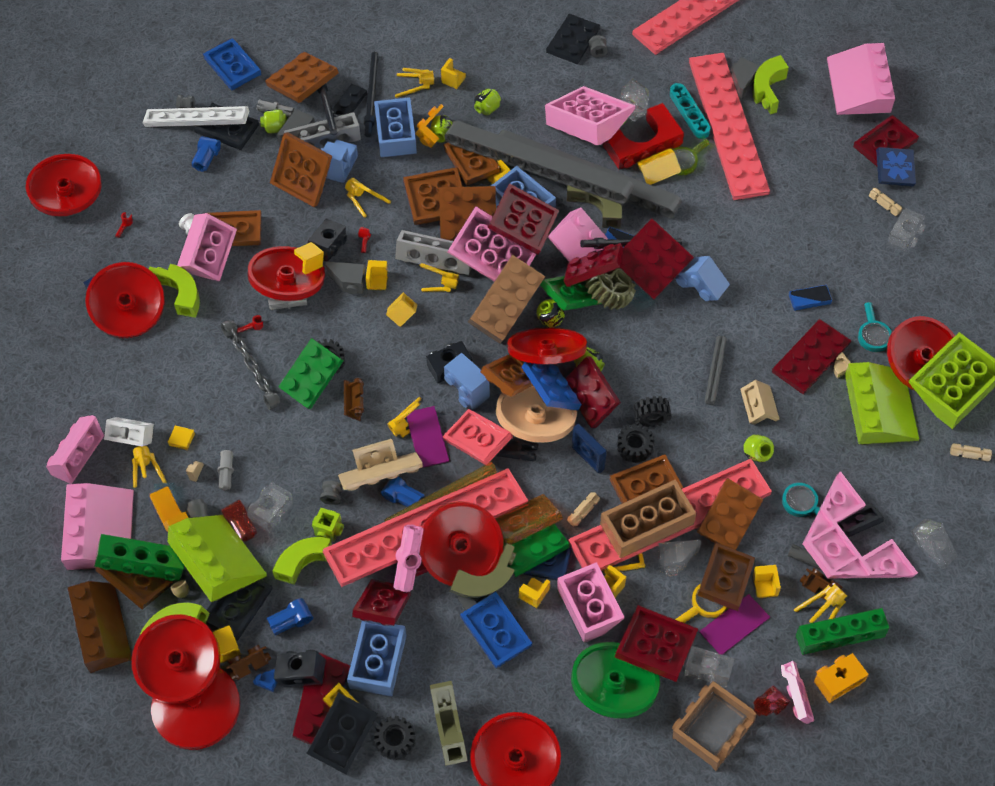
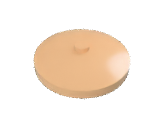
M531 386L512 397L501 393L497 401L496 416L501 426L511 432L512 435L526 441L544 443L556 441L568 435L575 426L577 410L547 407L535 387Z

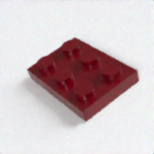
M891 115L855 141L853 147L877 166L876 149L878 147L907 149L918 141L919 136L895 116Z
M621 243L616 245L610 244L603 250L592 251L587 256L581 258H573L568 263L564 277L566 286L568 287L620 268L624 250Z
M586 356L566 377L568 385L582 404L579 410L591 428H597L621 403L591 356Z
M371 579L353 608L352 617L359 618L362 621L378 622L385 626H395L411 596L412 590L410 592L396 590L393 587L394 583Z

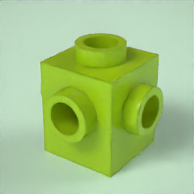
M320 508L318 514L313 519L312 527L316 537L329 538L332 542H335L337 536L342 534L344 524H342L339 513Z

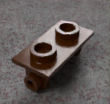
M355 378L353 382L344 380V415L357 421H361V416L364 412L363 397H361L364 382L361 378Z
M815 568L812 571L806 569L809 575H803L800 579V582L803 583L802 586L813 593H816L819 587L824 590L828 585L832 587L836 584L840 589L843 588L833 580L830 583L824 580V574Z
M257 645L249 649V655L241 659L240 655L228 661L229 666L225 668L231 667L232 672L229 675L233 681L235 679L240 680L251 673L248 667L249 664H252L254 670L269 664L268 661L272 660L269 653L264 654L262 651L266 646L260 648Z

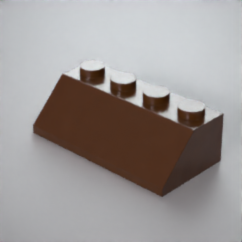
M87 581L67 587L82 656L88 671L92 673L131 661L132 655L116 587L111 583Z

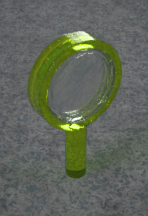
M704 139L693 149L687 147L672 149L675 152L681 172L677 175H688L695 171L698 163L697 154L710 144L707 139Z

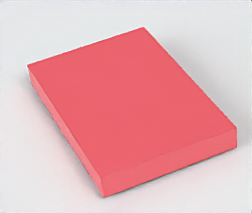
M468 409L444 434L443 439L487 465L513 436L511 432Z

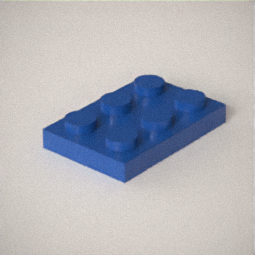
M233 38L203 53L204 59L231 91L261 75L259 67Z
M524 362L522 369L547 407L579 410L582 404L557 366L553 364Z
M494 592L460 614L461 619L496 669L532 646V642L497 592Z

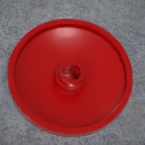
M59 154L44 159L31 170L26 180V192L31 204L40 212L51 216H69L87 209L98 198L102 188L101 176L96 165L91 160L76 154Z
M278 246L262 250L253 256L248 264V280L256 291L266 297L282 301H296L313 296L322 288L325 279V268L323 266L308 274H304L302 272L303 261L294 254V250L297 248Z
M119 262L103 268L93 277L86 291L85 302L88 315L98 329L112 337L133 338L148 332L157 324L164 310L165 296L159 279L148 268L137 263Z
M925 316L912 317L899 324L892 331L887 344L888 361L896 377L908 388L914 390L909 380L955 337L954 333L942 322Z
M535 328L512 335L508 339L507 348L508 353L513 358L523 362L558 364L582 357L587 351V340L580 333L568 329Z
M464 501L445 504L432 512L422 526L423 535L419 552L421 561L435 579L446 585L452 586L458 570L474 576L490 574L496 568L503 553V534L498 522L491 513L477 504Z
M182 614L162 617L150 624L136 641L131 662L134 678L146 694L158 701L171 704L190 701L201 695L211 685L217 675L220 665V647L217 638L206 624L195 617Z
M221 668L218 669L211 685L201 695L190 701L171 704L152 698L151 702L152 720L159 734L173 746L188 750L207 748L222 740L234 727L240 712V696L236 684Z
M522 712L504 713L490 719L477 732L471 746V767L474 777L480 786H552L559 773L561 763L559 742L552 729L536 716Z

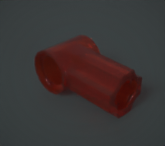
M240 500L221 509L223 516L232 525L234 531L243 542L254 538L257 530L250 521L248 513Z
M773 685L753 702L754 712L758 716H768L772 713L778 715L788 706L790 700Z

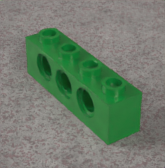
M101 534L94 567L123 571L124 573L143 574L147 577L165 578L169 581H180L184 564L171 546Z
M883 608L801 625L797 630L796 638L802 655L883 638L890 627Z

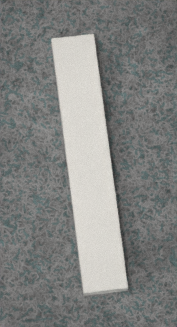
M248 106L147 109L143 124L145 127L246 124L249 108Z

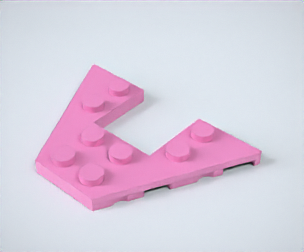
M839 472L803 542L804 547L828 579L902 578L917 575L918 572L893 539L863 557L860 555L837 523L863 509L866 504L842 472Z

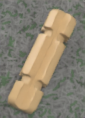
M874 188L870 191L869 197L877 200L876 202L886 210H891L890 213L894 216H898L901 213L902 207L897 203L894 204L895 201L884 193L881 194L879 189Z
M953 443L950 448V454L954 456H959L960 454L962 455L961 457L981 458L983 461H990L992 450L985 448L981 450L979 447L967 445L961 447V444Z
M591 492L586 497V500H583L574 510V514L568 517L567 521L572 526H578L581 518L584 519L594 508L593 505L600 501V497L595 492Z

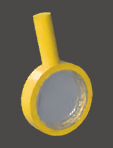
M699 584L693 591V607L675 620L686 623L697 614L707 618H715L723 614L727 607L697 596L701 585Z

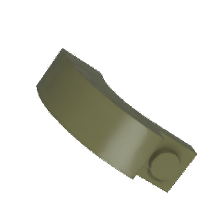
M569 185L567 186V202L593 204L602 213V228L612 227L621 229L622 206L620 203Z
M510 544L504 546L496 568L488 575L474 576L458 570L449 592L466 598H481L498 591L508 582L514 572V569L507 567V565H512L516 553H513L515 547Z
M452 681L430 685L445 766L466 762V749Z

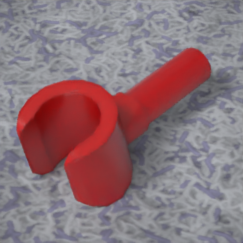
M126 212L121 214L122 224L115 237L120 238L124 229L133 224L132 214L129 218H127Z
M360 227L358 237L363 238L361 253H366L367 242L371 234L368 228Z
M260 315L254 316L252 323L237 328V332L240 333L252 328L255 330L262 329V317Z

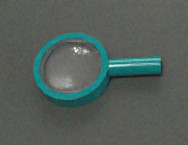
M867 302L864 306L868 322H865L860 327L858 341L868 351L881 352L887 349L888 340L892 332L885 323L875 320L872 303Z
M793 483L785 489L782 496V504L789 514L796 517H806L812 513L817 515L820 509L817 506L818 495L810 485Z

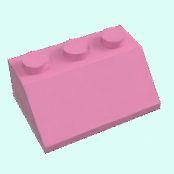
M582 208L571 211L547 236L569 262L573 258L587 256L592 251L603 250L594 249V247L582 248L580 246L581 240H593L594 238L608 239Z
M208 213L194 215L177 266L185 269L192 275L220 281L237 229Z
M95 416L80 417L71 426L69 434L60 442L58 450L47 462L46 467L52 476L69 484L73 483L104 437Z
M597 562L558 578L557 589L584 643L603 636L624 619V615Z

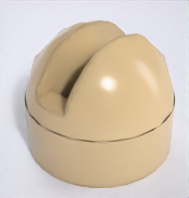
M180 580L170 588L178 598H184L189 593V585L186 580Z

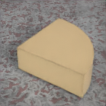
M843 352L838 355L834 364V374L837 378L845 375L848 364L851 363Z
M198 461L190 464L186 470L189 480L195 482L204 466L203 463Z

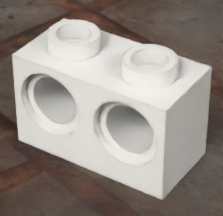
M119 417L107 419L104 440L145 446L152 443L154 424Z

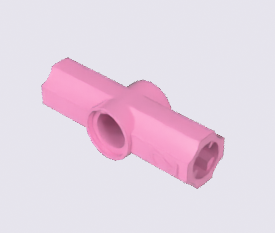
M415 525L404 526L401 547L396 552L398 564L393 586L396 590L403 592L413 590L416 569L421 564L419 552L423 535L422 527Z

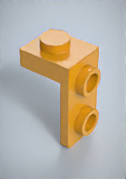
M442 104L438 108L434 106L428 112L430 117L427 120L423 118L416 126L418 130L415 132V135L420 138V142L430 148L439 140V137L427 125L444 107Z
M164 487L150 494L149 497L166 532H168V526L188 518L186 512L181 513L169 487Z

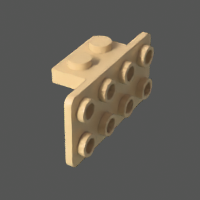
M389 439L352 450L357 469L341 473L338 477L343 489L352 491L364 484H376L381 479H394L399 474L405 472H417L419 468L423 467V464L416 452L397 457L393 440Z

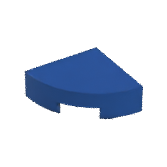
M275 669L257 675L253 680V684L273 692L278 683L274 680Z

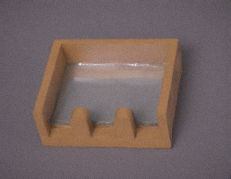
M713 681L709 687L705 685L698 695L700 698L696 703H690L685 711L687 714L683 719L679 718L674 723L672 729L673 739L683 744L717 771L755 722L757 712Z

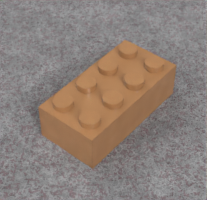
M512 255L468 323L496 342L501 343L545 276Z
M675 479L601 513L600 525L621 559L694 525L696 512Z

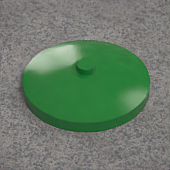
M603 642L592 645L578 655L573 665L571 682L578 699L590 710L610 718H631L647 711L657 698L660 687L659 675L615 658L620 643Z

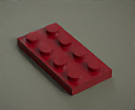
M819 319L773 367L772 373L804 395L837 359L838 355L850 345L851 340Z

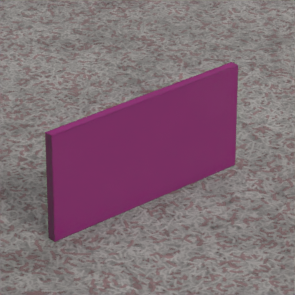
M435 406L414 410L406 418L415 452L423 464L422 468L449 462Z
M748 594L742 598L738 611L729 608L699 632L721 656L767 621L770 616Z

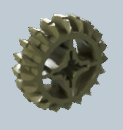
M620 268L585 280V287L588 289L587 293L592 294V299H596L598 304H603L604 308L608 306L611 310L614 308L619 310L626 307L633 300L636 291L632 279Z

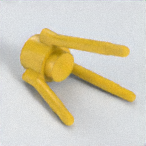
M403 68V71L411 73H397L398 77H419V84L423 85L396 94L395 97L398 98L423 89H430V85H434L433 71Z
M355 178L349 179L345 185V189L348 191L347 196L353 201L364 218L367 215L355 199V196L359 197L366 191L388 204L391 203L389 199L367 188Z
M423 263L419 264L422 268L443 275L441 284L444 287L422 288V292H451V288H457L459 274L445 272Z
M420 397L413 401L396 418L387 423L395 436L400 434L403 438L410 434V429L406 430L408 423L404 418L420 405Z
M148 446L134 448V458L132 459L133 487H137L138 466L141 467L143 478H146L145 466L149 465L150 461L162 482L166 484L167 481L155 460L154 453H150Z
M836 584L832 587L828 585L823 591L796 607L794 611L798 612L826 595L824 598L827 602L810 619V623H813L830 605L833 607L836 605L829 619H833L840 608L846 603L844 599L847 595Z

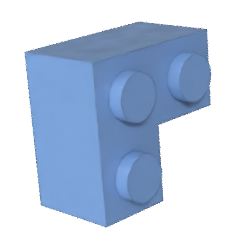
M337 139L335 143L327 141L325 147L321 148L322 151L332 155L326 178L344 183L358 157L357 145Z
M710 256L694 257L675 278L677 284L682 288L695 287L700 297L705 301L718 300L730 285Z
M460 353L444 366V378L449 385H454L458 389L460 404L474 411L490 397L489 381L480 373L481 369L463 353Z

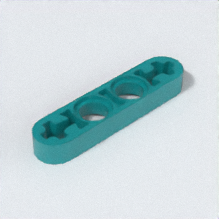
M681 83L673 84L670 87L672 101L693 134L699 139L707 138L710 135L711 128L708 121L686 87ZM686 102L689 103L690 106L683 107L681 104ZM696 115L698 119L692 120L689 116Z

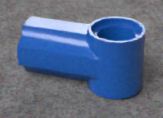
M201 136L198 141V151L191 164L197 171L204 172L207 171L213 157L218 155L221 142L217 139Z
M400 477L389 479L381 491V495L392 503L399 502L412 510L420 507L425 499L424 494L407 486L406 482Z
M303 598L292 601L286 609L267 618L275 636L294 626L302 627L313 620V616Z

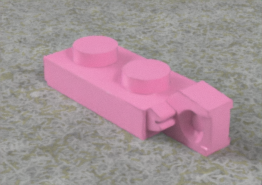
M791 661L781 665L782 676L787 678L789 683L787 686L788 694L793 698L795 704L793 706L795 717L806 724L814 722L804 682L800 678L796 663Z

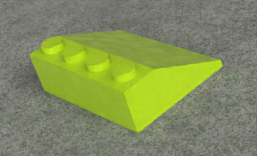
M959 332L909 380V383L934 415L953 429L995 388V358Z
M870 362L849 363L845 379L858 444L919 441L908 387L896 377L891 367Z
M223 515L187 518L168 526L167 542L211 602L267 576V573Z

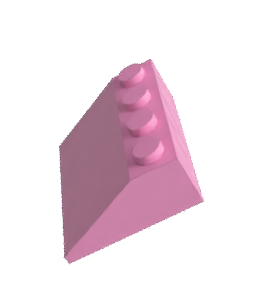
M884 43L864 44L827 57L837 115L891 113L895 95Z
M583 86L545 105L546 125L576 136L581 140L591 142L594 145H601L612 138L635 110V105Z
M475 207L447 253L492 281L496 280L512 255L530 266L536 254L487 228L492 216Z
M90 483L67 484L61 561L67 570L96 568L94 565L101 534L131 539L133 490Z

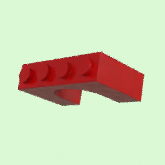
M663 103L647 109L646 121L656 134L650 141H631L625 137L619 128L611 139L603 142V147L619 170L629 168L633 164L667 149H676L683 144L684 132Z

